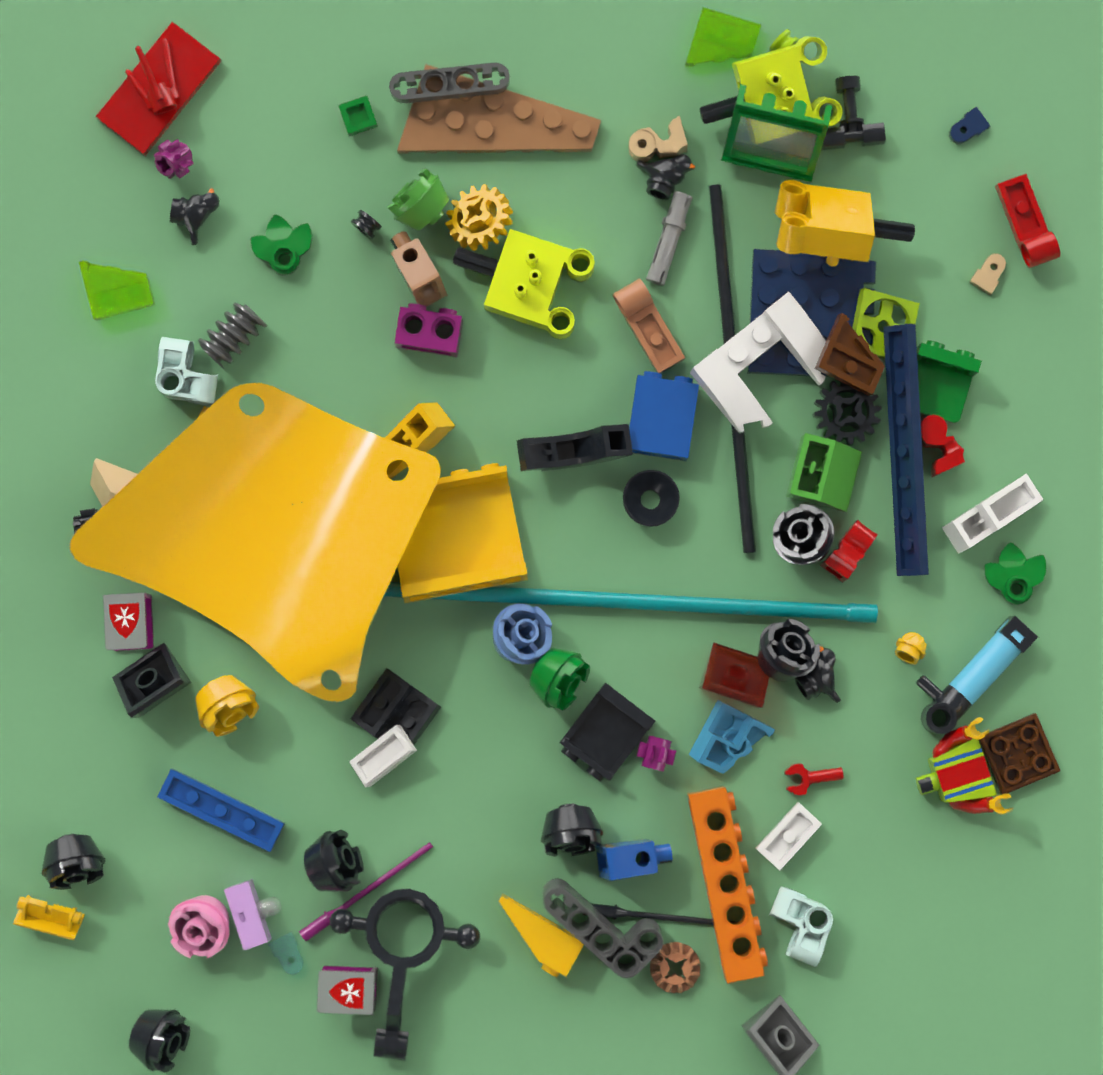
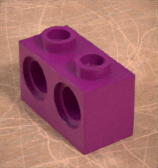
M409 303L408 308L400 307L394 342L396 348L451 357L458 356L463 319L462 316L457 315L456 310L439 308L438 312L426 311V306ZM411 320H419L423 326L420 332L410 334L406 331L407 323ZM443 324L450 325L453 328V334L446 339L439 338L436 335L437 328Z

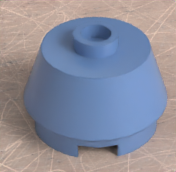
M526 604L510 605L504 608L495 619L493 626L494 647L497 653L507 661L524 665L536 663L550 650L552 644V622L548 615L537 606L532 607Z

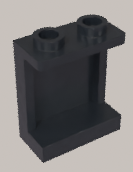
M605 682L561 739L560 744L564 746L561 752L575 763L579 758L589 765L586 771L601 782L604 777L611 781L616 771L656 721Z

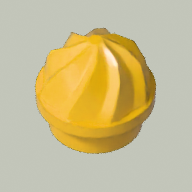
M909 632L896 642L895 654L906 663L915 665L919 659H923L926 655L927 644L918 633Z

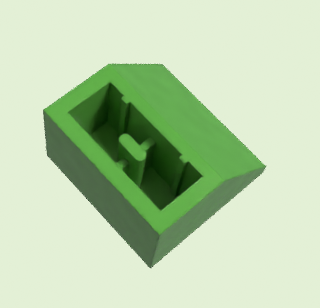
M805 433L800 439L786 497L847 512L862 452L838 441Z

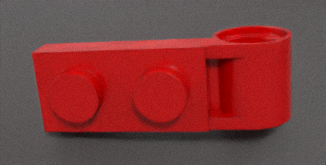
M1027 174L998 183L995 188L1027 267L1032 268L1059 258L1060 247L1053 232L1048 231Z

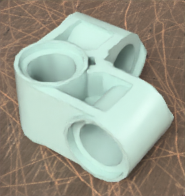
M162 337L159 344L158 366L155 378L157 389L170 399L211 406L215 400L218 374L209 375L190 370L194 355V341ZM168 377H178L179 384L176 389L169 391L164 389V382Z
M781 886L769 916L797 926L790 939L786 955L816 967L823 954L826 939L833 924L832 913L822 903ZM816 910H821L826 915V920L821 926H813L809 922L811 913Z

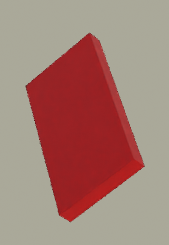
M173 21L145 54V57L157 84L165 83L166 87H169L163 39L169 40L175 85L180 97L175 100L177 107L159 115H155L152 110L148 111L143 98L127 77L95 116L144 156L148 154L222 62L217 55ZM139 62L132 70V73L147 94H149L147 89L151 86Z

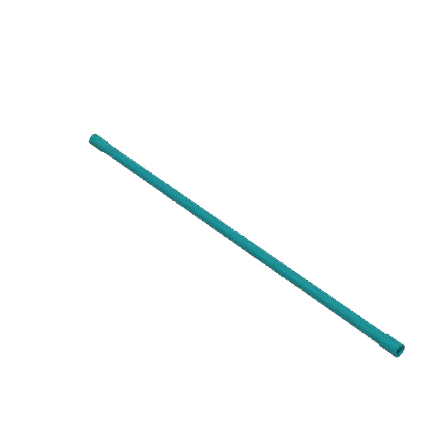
M390 581L383 597L403 598L401 582ZM489 587L431 598L440 600L835 619L863 623H876L878 617L877 604H827L511 587Z

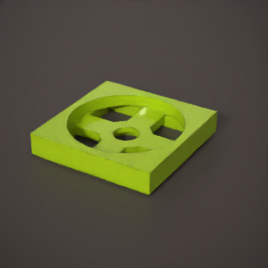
M862 288L859 291L852 328L858 336L862 335L864 339L862 328L870 330L874 336L872 347L869 345L870 351L876 354L878 358L885 359L884 332L878 329L879 322L883 320L888 326L900 325L894 323L891 318L893 305L901 307L906 315L905 324L916 325L920 303ZM876 300L880 301L878 315L875 317L864 315L865 310L871 303Z

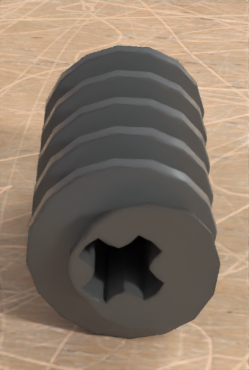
M234 302L232 305L236 314L234 315L228 311L224 313L228 323L217 320L215 324L219 332L208 329L206 332L210 341L202 338L198 339L201 348L222 368L221 360L228 363L233 362L230 351L237 354L242 353L238 345L239 342L246 345L250 344L247 337L248 333L256 337L259 335L255 327L256 324L265 328L268 326L246 304L243 306Z

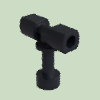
M849 75L835 79L836 93L843 94L845 120L839 122L840 127L827 129L822 150L844 148L845 143L862 142V146L884 144L886 141L884 122L864 124V119L857 118L855 92L861 90L860 77Z

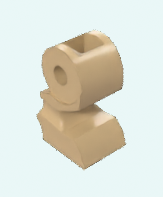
M680 116L674 118L668 125L670 137L667 140L660 139L650 127L639 129L633 133L629 140V154L631 158L635 161L647 162L652 159L654 154H657L662 159L674 158L687 152L688 144Z

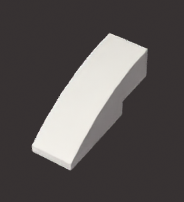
M1025 474L949 522L942 529L959 554L999 530L1044 499L1029 476Z

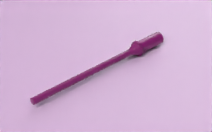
M429 842L338 908L328 912L324 911L323 915L299 931L302 938L307 942L330 925V917L334 911L347 909L433 848L432 844Z

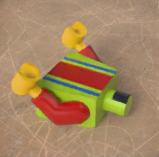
M978 717L968 726L965 725L946 733L934 747L933 756L928 759L931 773L915 778L921 796L938 791L940 800L949 803L952 809L971 814L992 813L994 811L998 814H1005L1013 810V808L1005 809L1001 806V799L1010 798V794L1005 793L995 798L991 797L997 794L979 739L988 734L989 729L985 732H979L975 727V724L984 720L983 718Z

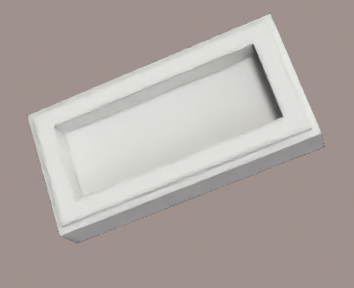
M395 725L349 761L364 786L371 787L414 754L417 749L402 726Z

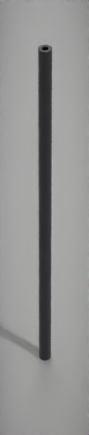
M720 184L709 186L723 342L725 344L735 336L722 189ZM731 424L743 553H754L756 548L745 432L739 433Z

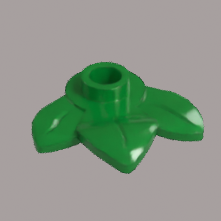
M277 214L273 215L269 221L266 236L251 237V247L254 254L259 259L269 262L272 269L281 275H288L297 270L300 264V256L310 249L312 243V231L308 223L301 224L292 229L290 224ZM283 255H288L291 258L290 262L286 265H282L279 262Z
M1010 542L1001 551L998 563H986L984 565L985 578L990 586L1001 590L1002 596L1007 602L1015 605L1023 604L1030 599L1033 587L1044 580L1046 574L1045 556L1037 555L1026 560L1022 551L1014 543ZM1014 583L1019 584L1021 587L1019 595H1015L1011 591Z

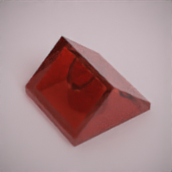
M713 642L699 689L762 708L769 676L760 668L757 656Z

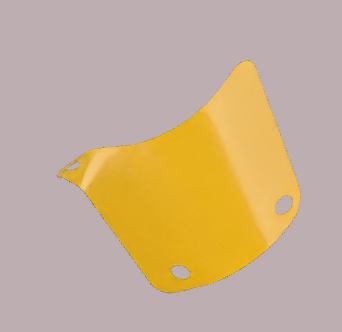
M263 383L242 384L230 389L214 402L82 525L71 539L70 551L75 560L88 567L145 585L196 610L228 629L249 644L294 686L327 701H344L352 697L356 691L363 646L370 623L440 478L441 469L436 457L424 451L361 429L274 386ZM246 394L257 395L264 402L263 412L257 416L246 415L240 409V399ZM396 460L406 462L409 468L407 476L400 481H393L387 476L388 466ZM327 670L337 672L341 678V686L336 690L325 688L321 682L323 672Z

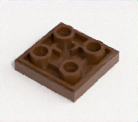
M1036 713L991 730L982 739H979L983 754L1000 794L1010 793L1060 772V768Z

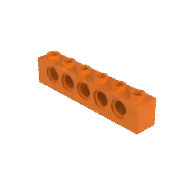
M721 786L687 793L724 979L727 983L764 976L763 967L768 966L765 948H759L756 937L762 935L758 916L752 917L750 905L755 904L752 885L746 886L744 873H749L746 855L739 854L737 842H742V834L739 823L733 824L731 811L736 810L733 792L727 793L726 787ZM719 812L724 817L722 827L716 830L710 829L707 824L709 815ZM725 843L729 845L730 855L727 859H715L713 852L718 844ZM725 875L736 877L737 884L732 891H723L720 888V881ZM733 906H739L743 910L741 920L735 923L729 922L726 918L728 909ZM741 937L747 938L749 940L748 950L742 954L734 952V941Z

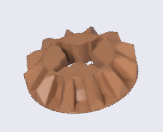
M670 942L664 944L660 952L650 962L651 976L656 985L666 992L682 993L692 988L700 976L699 958L696 952L684 943ZM667 957L675 963L686 958L681 966L684 978L676 973L671 976L669 975L667 978L665 977L670 970L666 960Z

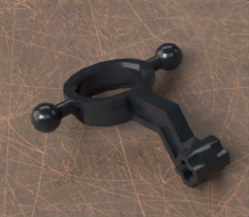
M413 889L393 890L381 896L371 907L367 918L355 917L349 910L338 909L333 912L329 920L331 929L338 934H346L351 929L366 931V940L373 954L384 964L393 967L386 1029L377 1028L374 1057L406 1060L409 1032L400 1031L407 968H416L429 961L439 950L442 940L455 941L461 948L472 949L478 945L481 938L478 928L472 924H464L459 929L444 927L443 916L437 904L425 893ZM411 902L420 905L428 912L433 922V934L430 943L422 952L412 957H398L390 954L382 947L378 939L377 926L381 916L389 907L397 903Z

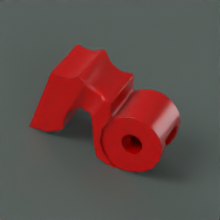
M929 415L921 421L922 447L939 448L943 453L942 458L932 463V477L965 462L963 457L964 448L956 442L954 436H946L947 423L939 415Z
M857 519L838 542V549L829 554L820 566L841 582L846 581L857 568L858 561L864 558V553L878 534L871 531Z

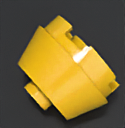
M225 675L210 681L198 692L195 698L200 726L207 729L209 733L213 731L216 737L236 731L238 729L235 725L247 715L252 719L258 712L259 705L255 700V692L233 675Z

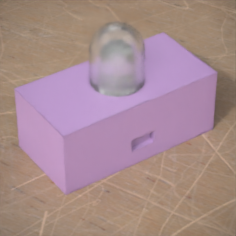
M253 879L224 889L243 950L269 942L272 938L266 918L275 916L281 911L282 905L280 900L276 897L259 900Z

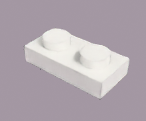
M797 802L756 849L778 870H781L822 823Z

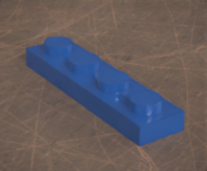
M173 768L170 769L157 798L269 852L272 851L285 825V822Z

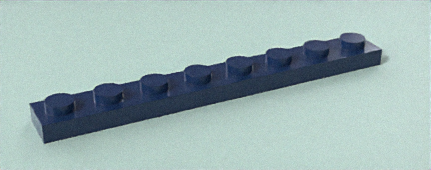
M915 324L886 326L883 328L897 576L929 575Z

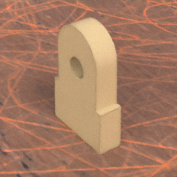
M1000 254L990 255L982 267L977 269L970 283L991 295L999 283L997 280L1006 267L1005 258ZM995 265L996 270H992L990 266Z

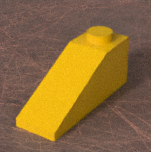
M438 402L418 403L385 438L427 453L455 425ZM402 460L390 463L387 468L389 479H392L407 468V463Z
M502 893L499 903L537 960L543 963L541 969L555 977H558L559 974L567 976L584 944L567 929Z

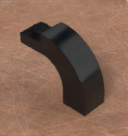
M629 424L606 425L573 434L517 440L521 471L566 469L608 462L633 455Z

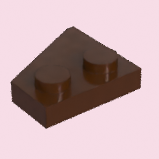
M843 313L838 314L814 369L868 396L873 395L885 365L876 354L870 351L869 344L862 335L858 336L847 322L849 318Z

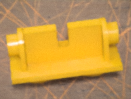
M27 895L26 898L20 897L18 900L17 909L19 911L13 925L75 940L85 914L78 912L76 907L69 908L57 904L51 906L46 901L34 899Z

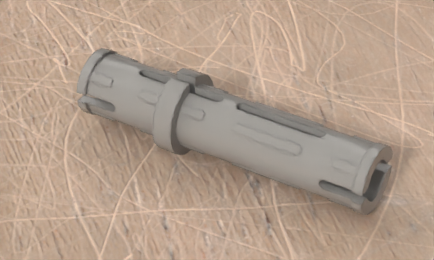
M674 191L667 217H663L661 224L664 226L646 280L653 284L665 285L681 232L685 231L687 224L684 222L693 199L692 196L686 193Z

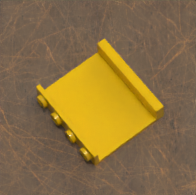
M498 463L486 464L481 467V470L469 472L468 469H459L452 471L450 476L439 478L398 564L404 603L528 580L506 465L499 466Z

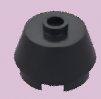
M800 504L799 507H795L786 513L783 511L776 519L773 527L775 550L787 562L798 565H811L824 559L834 539V526L830 517L823 510L808 504Z
M787 619L785 622L773 623L767 626L760 636L757 655L762 671L770 678L780 682L791 681L809 674L815 668L820 654L819 643L815 645L814 640L808 634L810 628L794 619Z
M574 803L564 804L546 814L541 842L544 844L545 853L549 856L557 857V851L571 852L572 856H578L594 852L595 846H602L601 836L603 835V830L590 807L577 806Z
M344 830L326 831L304 853V866L307 876L313 886L319 891L348 892L353 886L361 882L358 879V873L364 871L362 856L357 846L352 848L345 839L348 833Z
M67 834L46 846L42 876L46 877L50 888L56 890L71 889L70 884L87 880L88 885L104 876L103 865L105 858L91 836Z
M146 1010L137 1019L129 1038L130 1052L150 1071L158 1070L164 1073L170 1071L175 1066L174 1062L171 1061L176 1056L178 1050L185 1051L188 1044L190 1026L185 1025L184 1022L187 1018L181 1016L177 1010Z

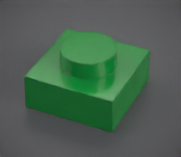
M367 95L338 105L349 137L378 127Z

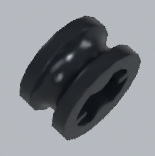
M359 210V217L352 219L351 223L368 238L373 239L375 237L374 231L380 230L382 226L366 212Z

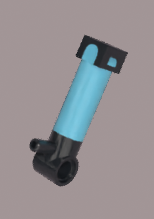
M1015 615L1009 616L994 632L995 635L943 691L925 675H922L916 681V684L934 700L921 713V722L924 728L936 734H945L952 731L957 721L1020 653H1024L1032 645L1038 636ZM938 709L942 710L946 715V721L941 727L935 726L932 722V715Z

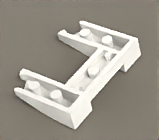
M787 292L767 308L763 314L719 349L713 351L690 371L693 378L739 433L744 432L743 424L761 421L762 428H766L773 423L738 374L780 340L818 386L826 378L820 371L814 369L826 341L790 292Z

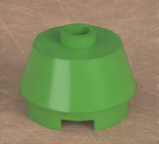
M427 168L419 172L418 175L421 178L418 181L415 179L411 183L407 182L393 197L392 201L394 203L387 207L395 215V220L417 231L424 228L427 224L431 226L443 216L444 212L442 210L449 201L439 176H434Z

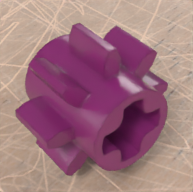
M177 139L172 143L166 140L158 145L160 151L154 154L155 166L162 175L168 176L169 179L176 175L180 179L190 172L188 167L194 164L192 161L193 155L185 143Z
M650 735L647 743L640 741L637 756L643 758L641 766L664 772L666 764L673 765L677 751L670 749L672 741Z

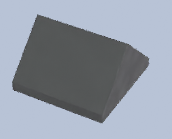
M781 996L776 997L742 1024L744 1031L779 1075H795L819 1047L817 1041Z

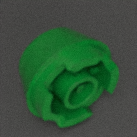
M552 648L535 663L530 677V687L547 708H559L564 711L576 700L577 696L574 695V692L577 690L580 681L582 680L586 683L590 673V665L584 662L580 653Z

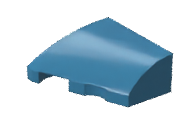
M717 700L689 755L697 762L724 774L734 766L738 758L746 756L753 751L752 745L765 735L768 737L773 735L775 729Z

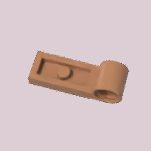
M641 279L612 294L618 308L657 373H662L685 360V356L653 304V299Z

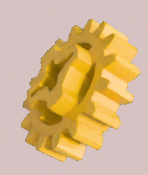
M486 184L482 185L480 191H477L474 185L471 186L469 194L461 191L460 196L462 199L460 201H451L455 207L454 210L446 211L450 220L445 223L450 230L449 234L462 248L469 245L472 251H476L478 245H482L484 250H487L488 242L491 241L496 245L499 244L497 237L500 234L507 236L508 232L504 227L513 224L509 217L513 210L504 193L501 194L496 187L489 190Z

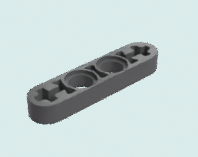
M501 63L408 71L394 75L390 80L389 89L393 99L404 104L502 93L508 88L510 74L505 65ZM495 71L498 72L499 76L505 77L500 79L499 85H493L492 80H483L484 87L479 88L477 73L482 72L483 79L491 78L492 72ZM460 75H471L474 79L472 87L469 89L459 88L456 80ZM432 77L440 78L443 81L442 89L435 93L428 91L425 87L428 79ZM415 79H420L422 94H417V88L407 89L406 95H401L400 90H395V88L400 87L401 81H406L407 86H417Z

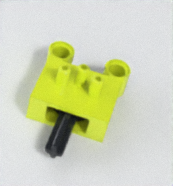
M806 36L799 39L795 45L732 63L738 90L740 84L747 85L744 102L761 105L764 94L771 93L776 96L774 109L792 113L795 101L801 100L807 104L805 116L822 120L819 115L820 107L825 103H829L832 106L829 126L837 124L842 117V107L837 100L819 97L810 103L801 63L814 66L825 60L827 46L820 38ZM813 42L817 46V54L813 59L808 60L804 55V48L808 43ZM737 96L701 106L700 116L703 123L709 124L732 117ZM746 118L751 140L756 144L800 131Z
M513 229L509 230L499 260L461 247L457 248L453 258L454 265L493 278L484 302L485 310L546 330L556 339L569 337L574 330L575 323L573 313L565 307H557L549 311L563 269H567L568 275L573 280L585 281L593 274L595 262L591 252L586 249L578 248L572 250ZM578 258L585 259L589 263V267L582 272L576 271L572 267L573 261ZM558 316H564L570 324L564 330H557L552 325L553 319Z

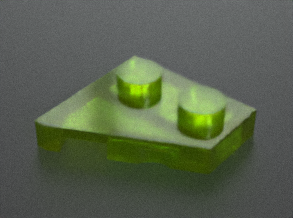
M703 7L685 66L692 67L698 63L711 61L713 63L723 62L729 58L742 59L752 57L761 24Z
M79 261L90 309L95 321L155 305L151 285L146 273L121 270L117 267L92 264L88 261Z

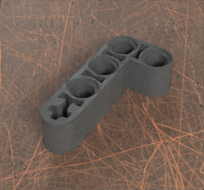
M551 879L543 887V902L548 913L618 976L622 978L634 977L662 949L663 938L660 926L653 919L645 918L639 920L624 935L563 879ZM563 894V901L557 897L552 900V895L560 896ZM577 913L588 915L587 920L581 923L573 921L572 918ZM647 932L656 935L649 942L640 940V937ZM600 934L611 936V939L606 943H598L595 940ZM623 955H631L634 957V959L627 964H622L618 962L619 958Z

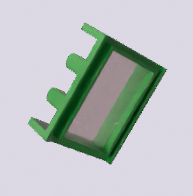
M740 84L721 161L812 182L829 127L832 106L826 104L822 120L805 116L807 104L801 100L795 101L792 113L774 109L776 96L771 93L764 94L761 105L743 101L747 85Z

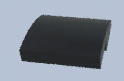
M386 668L350 719L378 739L395 725H401L413 745H415L441 706Z

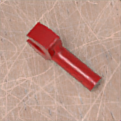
M797 763L784 771L785 775L799 774L802 781L799 785L786 787L787 791L796 795H806L807 789L811 784L844 780L842 767L808 771L802 763Z

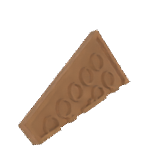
M426 64L424 70L437 68ZM462 75L456 80V84L461 89H469L474 83V79ZM432 77L427 80L425 87L430 92H439L443 87V81L438 77ZM479 81V88L484 87L483 82ZM420 83L417 94H422ZM509 90L492 95L416 102L412 104L397 153L592 152L601 120Z

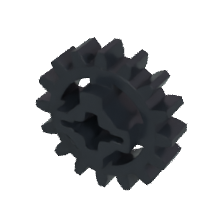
M835 381L830 382L829 387L831 391L829 392L823 388L819 393L824 399H816L814 405L820 408L819 411L813 413L814 418L821 419V422L816 426L817 430L825 428L827 432L824 438H829L833 435L835 436V441L838 442L846 439L848 446L853 445L855 437L860 443L864 442V432L872 435L875 430L870 425L879 424L881 419L874 416L875 413L882 410L881 406H874L873 404L878 395L868 396L842 382L841 386H838ZM841 392H851L854 393V396L849 398H843L837 394ZM863 401L867 408V419L862 414L861 404ZM855 402L851 411L852 416H848L839 422L844 411L842 408H846ZM827 406L833 412V420L831 423L827 416ZM843 426H852L854 429H858L853 432L840 431Z

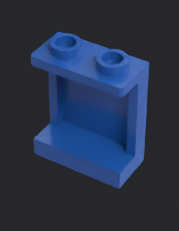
M644 371L643 376L637 375L629 426L633 453L687 461L699 384L693 383L692 378L675 376L674 380L662 379L661 373Z

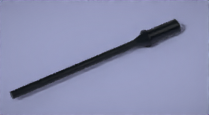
M590 903L603 916L613 918L614 920L622 917H636L714 926L713 919L630 911L618 907L617 904L612 906Z

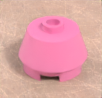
M207 895L197 896L181 902L170 914L168 922L172 935L170 942L185 957L191 958L195 955L210 958L226 946L229 939V913L224 904L218 899Z

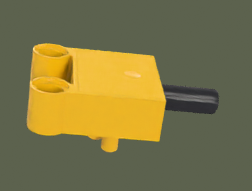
M786 180L780 185L775 214L782 220L776 246L784 253L826 256V263L829 266H837L839 258L868 262L874 237L911 242L914 238V224L873 218L870 193L809 185L796 180Z

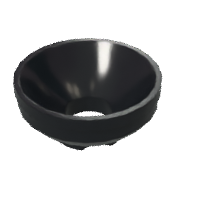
M641 471L631 477L624 488L623 505L625 511L632 520L640 525L648 527L662 525L674 516L679 507L680 496L678 487L670 476L661 471ZM654 491L658 494L660 502L656 508L647 509L642 505L641 496L644 492Z

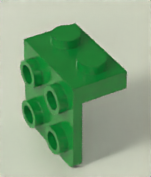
M927 340L926 344L921 343L917 346L920 414L926 416L939 415L946 422L957 423L962 415L972 377L979 373L982 361L975 359V354L969 351L958 349L955 353L945 350V345L942 343Z

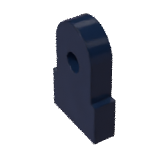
M976 106L967 112L963 119L952 126L949 136L954 143L962 144L974 135L978 136L989 129L990 124ZM960 129H965L966 133H961Z

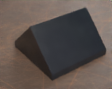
M162 643L112 677L125 709L131 718H140L191 683L165 643Z

